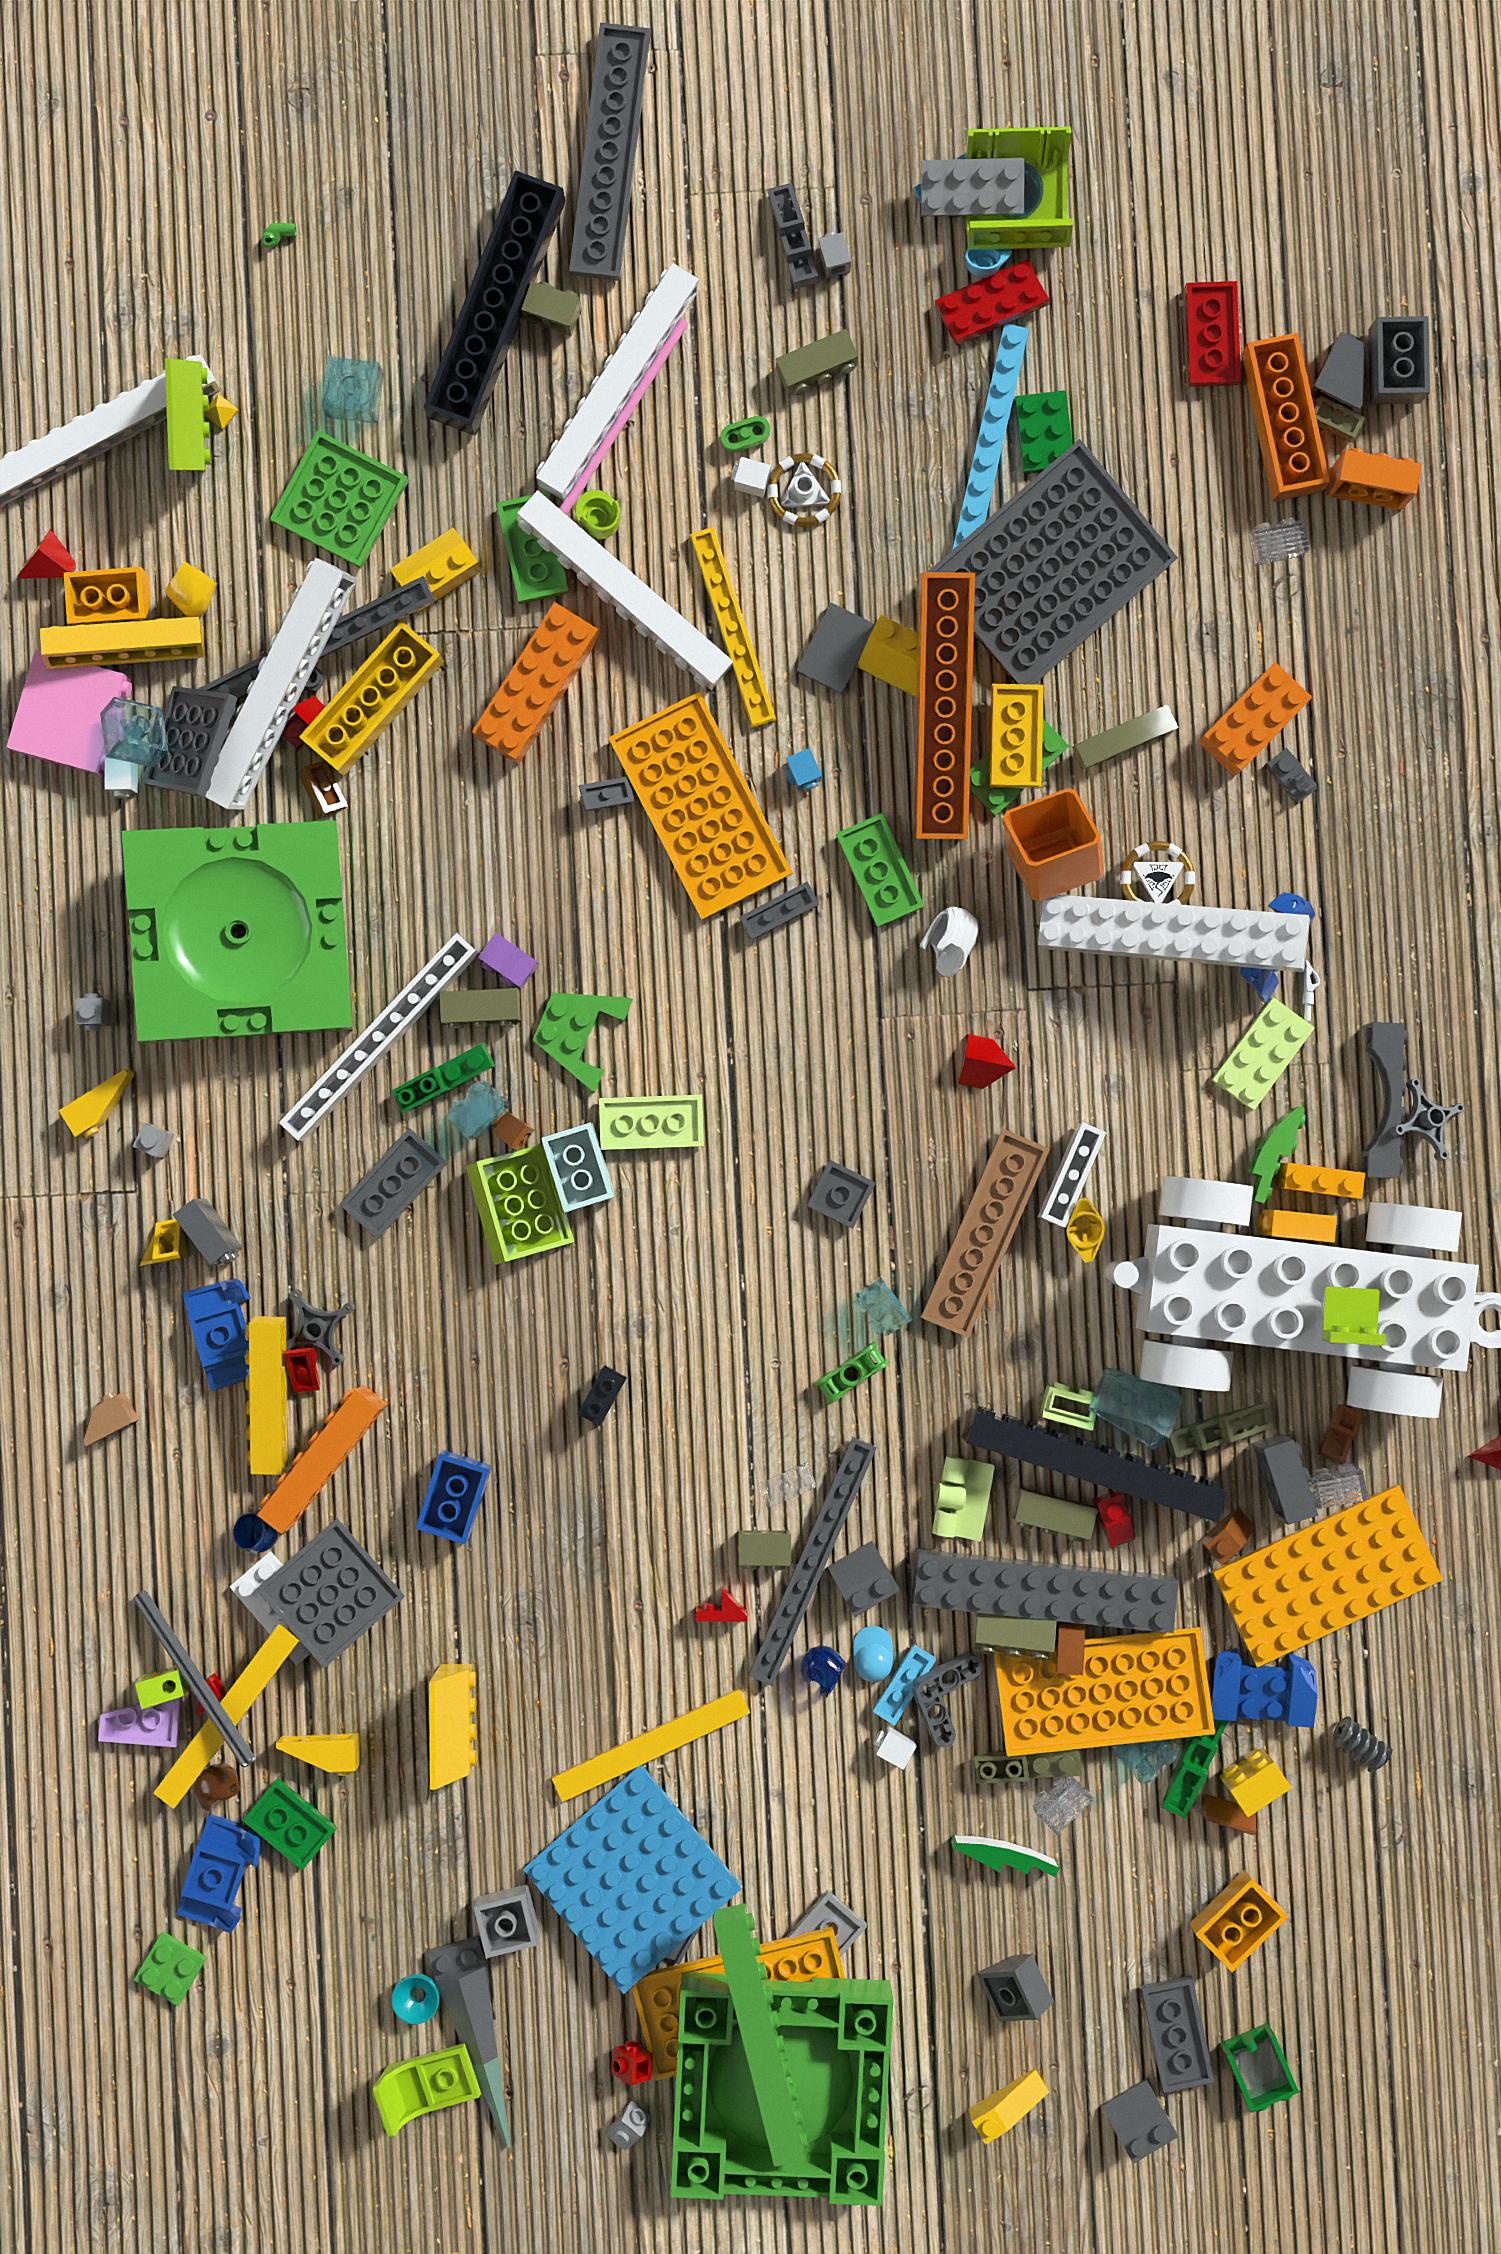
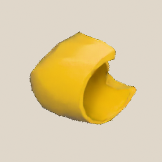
M184 561L165 588V593L185 616L199 617L207 611L211 604L217 583L202 571Z

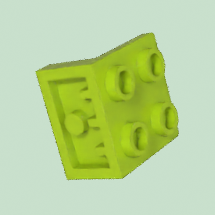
M1324 1287L1321 1340L1330 1343L1385 1346L1386 1335L1378 1333L1380 1291L1367 1288Z

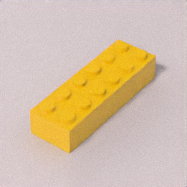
M400 621L299 736L300 739L342 776H345L444 663L443 658L412 629Z

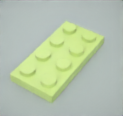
M1274 997L1271 998L1211 1081L1250 1110H1255L1314 1030V1027Z
M702 1095L599 1098L601 1150L704 1146Z

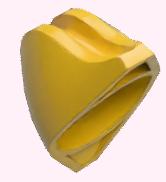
M1082 1198L1077 1201L1066 1225L1067 1237L1085 1263L1094 1261L1105 1232L1104 1221L1088 1198Z

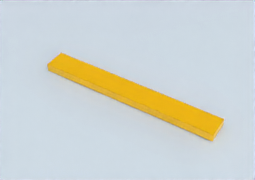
M711 527L689 534L728 657L733 661L732 669L751 728L775 722L776 717L715 529Z
M281 1624L275 1628L220 1702L235 1727L300 1641ZM208 1718L153 1793L173 1809L179 1804L225 1742L210 1718Z
M737 1688L552 1776L551 1779L561 1801L564 1802L750 1714L749 1707L740 1688Z

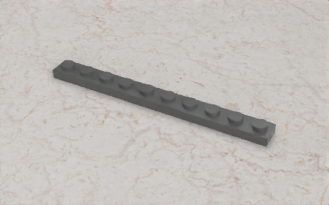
M421 576L338 618L319 659L435 602L436 600L426 578ZM268 654L198 689L231 694L239 700L248 695L247 689L250 683L256 680L260 672L258 670L259 664Z
M852 1436L750 1669V1677L773 1686L876 1451V1446Z

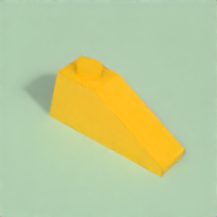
M122 1070L59 1110L75 1137H85V1139H88L99 1132L98 1128L105 1124L134 1077V1073L131 1070Z
M359 1733L281 1736L276 1742L277 1749L327 1772H337L339 1776L352 1774L360 1765Z
M1034 2068L970 2107L971 2121L985 2145L1011 2129L1049 2093V2090Z

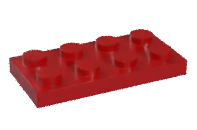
M1027 259L999 271L993 276L983 278L935 300V307L956 346L1049 305V298Z
M1237 281L1186 283L1184 290L1188 387L1240 385L1241 359Z

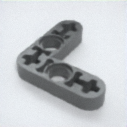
M972 1652L962 1653L921 1675L912 1684V1693L929 1736L940 1747L950 1746L956 1737L955 1729L942 1696L971 1681L982 1672V1661ZM971 1660L973 1663L971 1664V1669L968 1670V1662ZM947 1671H952V1680L946 1684L942 1683L943 1674ZM924 1685H927V1686H928V1687L926 1688V1691H927L926 1694H923V1693H922V1691H923V1686H924ZM935 1705L939 1706L938 1715L929 1718L928 1712L930 1708ZM939 1724H940V1726L945 1730V1732H944V1736H945V1737L942 1738V1739L940 1738V1736H941V1731H940L939 1727L936 1726V1725H939Z

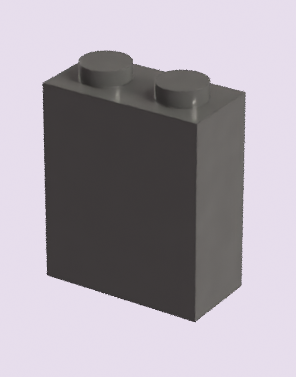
M192 1199L173 1214L209 1265L219 1264L221 1266L224 1263L227 1265L239 1257L237 1252L243 1247L207 1199Z

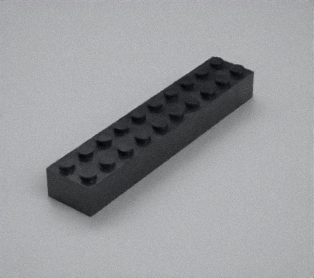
M515 170L423 408L428 419L476 436L522 317L521 309L531 281L535 282L564 208L566 201L562 187Z
M978 1405L977 1410L970 1408L962 1433V1439L968 1444L1215 1522L1219 1521L1227 1492L1221 1489V1484L1215 1482L1214 1479L1200 1475L1198 1480L1195 1479V1475L1190 1474L1191 1472L1175 1468L1173 1472L1170 1471V1467L1163 1463L1151 1460L1150 1464L1145 1463V1459L1126 1452L1125 1456L1120 1455L1121 1452L1113 1447L1102 1444L1101 1448L1095 1447L1096 1444L1092 1443V1441L1077 1437L1076 1441L1071 1440V1436L1065 1432L1052 1429L1051 1433H1049L1040 1424L1027 1421V1424L1024 1425L1021 1424V1420H1018L1017 1417L1005 1413L1002 1414V1417L995 1416L996 1413L992 1409Z

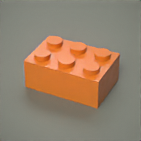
M1358 448L1345 449L1331 467L1327 497L1402 510L1417 494L1422 467L1421 463H1416L1411 458H1389L1384 453H1363L1364 451Z

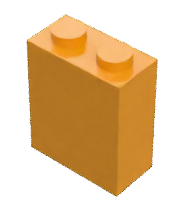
M1262 1210L1261 1214L1257 1217L1256 1226L1257 1230H1260L1259 1235L1334 1242L1337 1216Z

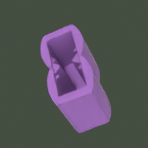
M496 932L478 956L483 961L481 964L483 968L492 974L495 971L501 973L504 976L502 981L512 988H515L516 985L523 988L540 964Z

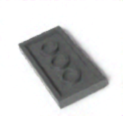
M408 1128L340 1205L379 1239L448 1162L411 1128Z
M1189 1975L1141 1985L1140 1988L1163 2092L1167 2093L1214 2083L1215 2080L1192 1976Z

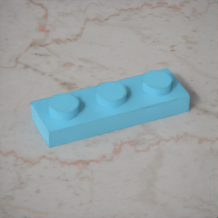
M913 1644L872 1711L895 1726L914 1696L912 1693L913 1682L921 1675L929 1672L936 1658Z

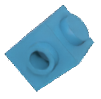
M810 748L786 757V765L789 770L785 771L791 786L795 784L797 790L804 788V791H809L819 786L818 782L821 781L822 775Z

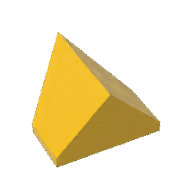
M176 1219L156 1223L155 1233L139 1267L189 1257L185 1231Z

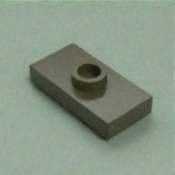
M1322 395L1318 397L1314 405L1319 427L1353 443L1366 417Z

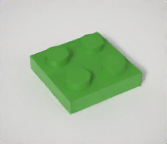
M163 1931L134 1981L179 2007L207 1957Z

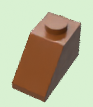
M506 1112L505 1115L501 1113L492 1125L495 1127L492 1133L515 1150H521L535 1131V1129L510 1112Z
M1237 1507L1199 1541L1213 1558L1223 1565L1243 1548L1255 1526Z

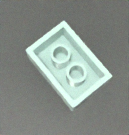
M590 1122L541 1138L564 1213L616 1197L593 1123Z

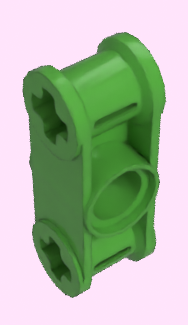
M875 1341L813 1383L815 1387H819L827 1398L826 1403L828 1405L890 1363L887 1359L884 1360L877 1350ZM869 1354L872 1355V1357L874 1358V1360L876 1361V1363H874V1361L872 1360V1358L870 1357ZM846 1368H857L859 1371L858 1376L855 1379H847L844 1375Z

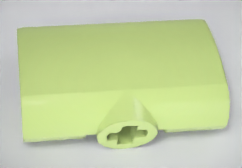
M946 1456L942 1480L938 1484L935 1494V1506L937 1507L932 1528L933 1534L951 1538L958 1536L981 1541L995 1469L993 1464L955 1456Z

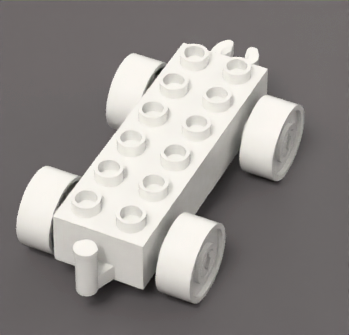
M1163 1176L1159 1215L1186 1219L1185 1228L1148 1224L1144 1257L1126 1262L1113 1261L1105 1269V1276L1110 1283L1128 1288L1140 1295L1136 1328L1147 1332L1172 1335V1341L1144 1339L1139 1379L1160 1384L1203 1390L1229 1391L1234 1351L1206 1346L1207 1339L1378 1360L1380 1361L1379 1367L1351 1365L1347 1405L1401 1415L1439 1418L1443 1377L1416 1373V1365L1467 1372L1470 1343L1485 1348H1501V1330L1486 1332L1479 1325V1316L1483 1310L1493 1308L1501 1312V1294L1494 1292L1476 1293L1479 1265L1428 1259L1429 1249L1458 1252L1462 1213L1456 1211L1370 1202L1365 1241L1393 1245L1392 1254L1220 1233L1221 1223L1249 1226L1253 1187L1203 1179ZM1324 1287L1378 1289L1380 1291L1378 1333L1386 1335L1385 1346L1330 1343L1321 1340Z

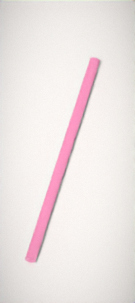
M680 318L561 504L559 509L567 515L688 326L684 319Z

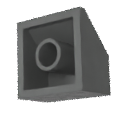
M872 1540L828 1566L842 1596L855 1617L900 1591L897 1582Z
M1032 1954L1012 1955L977 1973L999 2021L1037 2020L1054 2002Z
M1146 2078L1102 2104L1113 2129L1133 2164L1179 2137L1172 2121Z

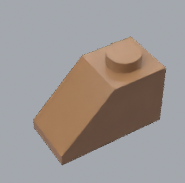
M114 1391L100 1398L102 1403L94 1407L83 1443L85 1447L139 1420L126 1393L116 1395Z

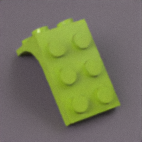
M463 2043L388 2065L373 2087L372 2098L374 2103L378 2105L381 2114V2126L383 2130H386L388 2137L391 2138L396 2136L403 2125L415 2117L479 2098L481 2091L466 2045Z

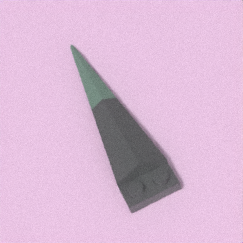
M478 1935L429 1949L428 1956L437 1988L461 2043L466 2045L477 2081L505 2146L509 2149L510 2136L497 2053L487 1961L480 1936Z

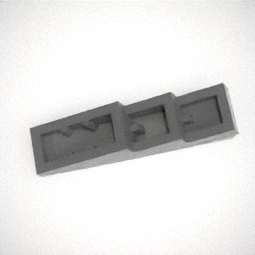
M792 183L767 189L794 289L819 283V276L812 258V249L805 231V222Z

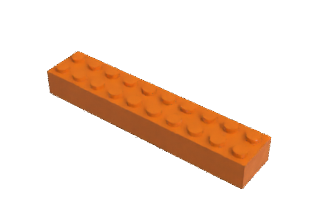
M922 572L919 574L913 837L916 839H968L975 573Z

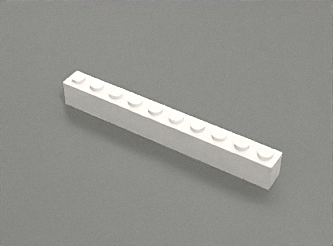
M674 263L669 270L665 269L662 272L655 292L651 291L648 294L643 311L636 313L629 333L622 335L618 342V350L614 355L611 354L607 358L604 372L600 377L596 376L590 387L592 391L587 398L583 397L577 407L578 412L574 419L570 418L563 429L564 434L560 441L556 440L553 443L549 452L551 455L546 462H541L536 471L538 485L563 501L678 320L682 318L699 291V279Z
M201 354L185 359L202 362L203 368H207L208 384H203L204 395L209 397L221 390ZM165 370L158 377L141 382L137 388L118 394L111 402L97 405L92 412L73 418L69 424L62 428L52 429L45 437L29 441L24 448L5 454L3 459L0 460V507L166 420Z
M538 490L518 511L517 521L522 531L528 535L532 533L545 551L549 552L551 550L558 556L557 560L562 566L567 569L571 567L577 573V578L584 585H591L597 590L596 594L605 603L611 602L616 607V612L623 619H630L635 623V628L644 637L650 636L655 641V646L662 653L667 654L668 652L674 657V662L680 669L690 671L694 675V680L701 687L705 688L707 686L712 690L731 669L733 661Z
M456 933L279 1123L297 1140L305 1141L439 998L440 992H444L479 953Z

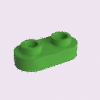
M754 416L727 425L721 432L722 447L728 452L735 453L765 443L770 436L769 422L764 417ZM755 429H760L762 433L760 435L753 434V431ZM731 437H736L738 441L736 443H730L729 439Z

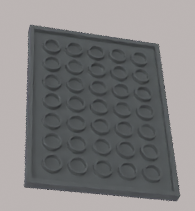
M1079 439L928 572L975 573V637L1015 684L1034 685L1178 557L1081 439Z

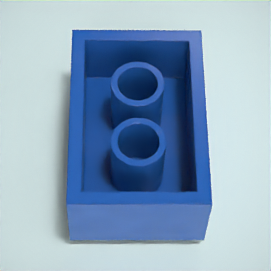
M446 1450L439 1453L415 1529L466 1544L470 1539L493 1465Z

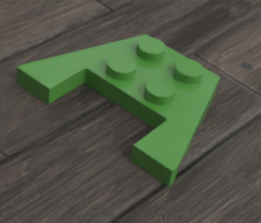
M552 993L533 1041L590 1090L596 1092L604 1070L580 1061L581 1055L599 1012L625 1021L633 999Z

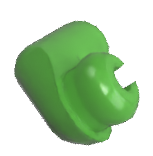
M296 223L270 224L261 236L262 244L268 248H273L283 237H296Z

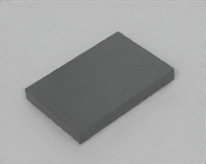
M831 602L796 672L842 695L875 624Z

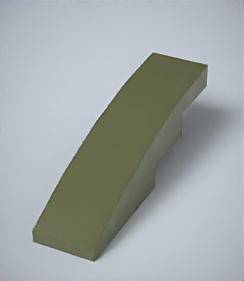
M1166 705L1074 745L1073 748L1083 769L1122 755L1128 750L1149 743L1157 737L1173 732L1178 728V725L1169 706Z
M1262 1402L1214 1416L1164 1434L1171 1457L1177 1459L1199 1450L1204 1451L1223 1443H1232L1274 1427V1423L1267 1402Z

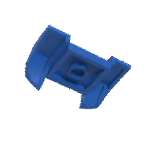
M1283 892L1268 905L1276 913L1309 915L1310 924L1315 917L1312 905L1299 895ZM1240 967V974L1255 989L1261 1000L1267 1004L1279 983L1274 973L1278 970Z
M230 1279L183 1292L182 1295L188 1312V1320L210 1390L214 1391L246 1381V1377L249 1375V1365L245 1363V1355L247 1349L249 1350V1340L245 1339L246 1322L240 1302L251 1297L242 1282L238 1279Z
M1237 1648L1218 1653L1211 1700L1213 1719L1236 1721V1717L1274 1720L1285 1721L1288 1726L1314 1728L1318 1696L1316 1671L1309 1661L1288 1653L1289 1668L1260 1666L1257 1668L1255 1665L1241 1664L1242 1660Z
M209 1814L190 1864L176 1914L231 1933L241 1918L242 1908L234 1905V1901L247 1862L255 1867L258 1865L259 1835L241 1823Z

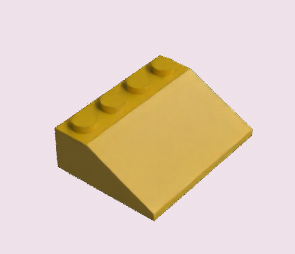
M440 1664L429 1681L430 1790L438 1789L469 1775L472 1766H476L477 1751L472 1750V1740H476L477 1734L476 1724H472V1714H476V1698H472V1688L476 1687V1672H472V1664Z

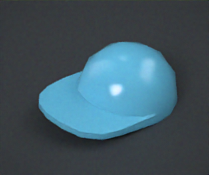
M967 248L965 252L966 267L976 277L987 278L993 276L998 272L1000 266L1009 259L1012 249L968 250Z
M868 1626L860 1630L854 1639L853 1645L855 1670L866 1681L873 1683L882 1681L892 1670L893 1644L891 1637L886 1630L878 1626Z

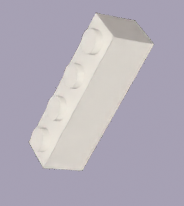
M1084 1122L1077 1124L1037 1216L1038 1218L1059 1227H1066L1106 1135L1105 1131Z

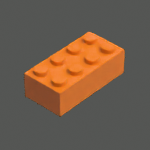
M1274 662L1198 743L1235 777L1306 705L1312 696Z

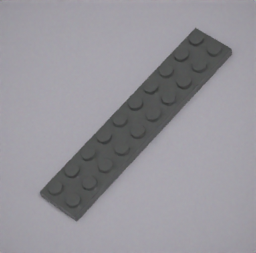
M600 22L569 267L570 275L620 281L651 37L650 28Z

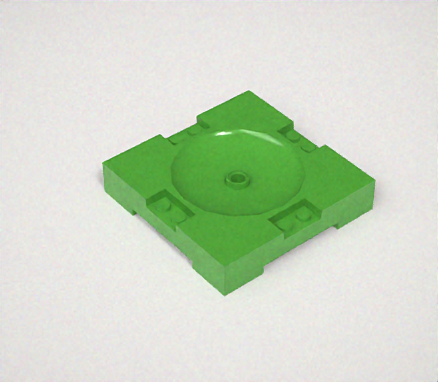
M336 820L257 824V826L211 829L192 827L122 831L127 910L129 911L132 950L131 963L137 1041L141 1045L295 1033L352 1031ZM243 927L246 929V934L243 938L236 939L232 936L233 929Z
M681 1972L671 2198L724 2200V2194L819 2197L829 2198V2204L882 2206L889 2053L891 2052L894 2001L890 1980L812 1977V1982L764 1980L766 1987L770 1986L772 1990L773 2003L770 2005L772 2011H777L779 2028H776L777 2034L783 2035L785 2052H782L784 2059H789L791 2076H788L790 2083L795 2084L797 2100H794L796 2107L801 2108L803 2124H800L801 2131L806 2130L809 2141V2148H805L804 2161L774 2167L727 1976L721 1973Z

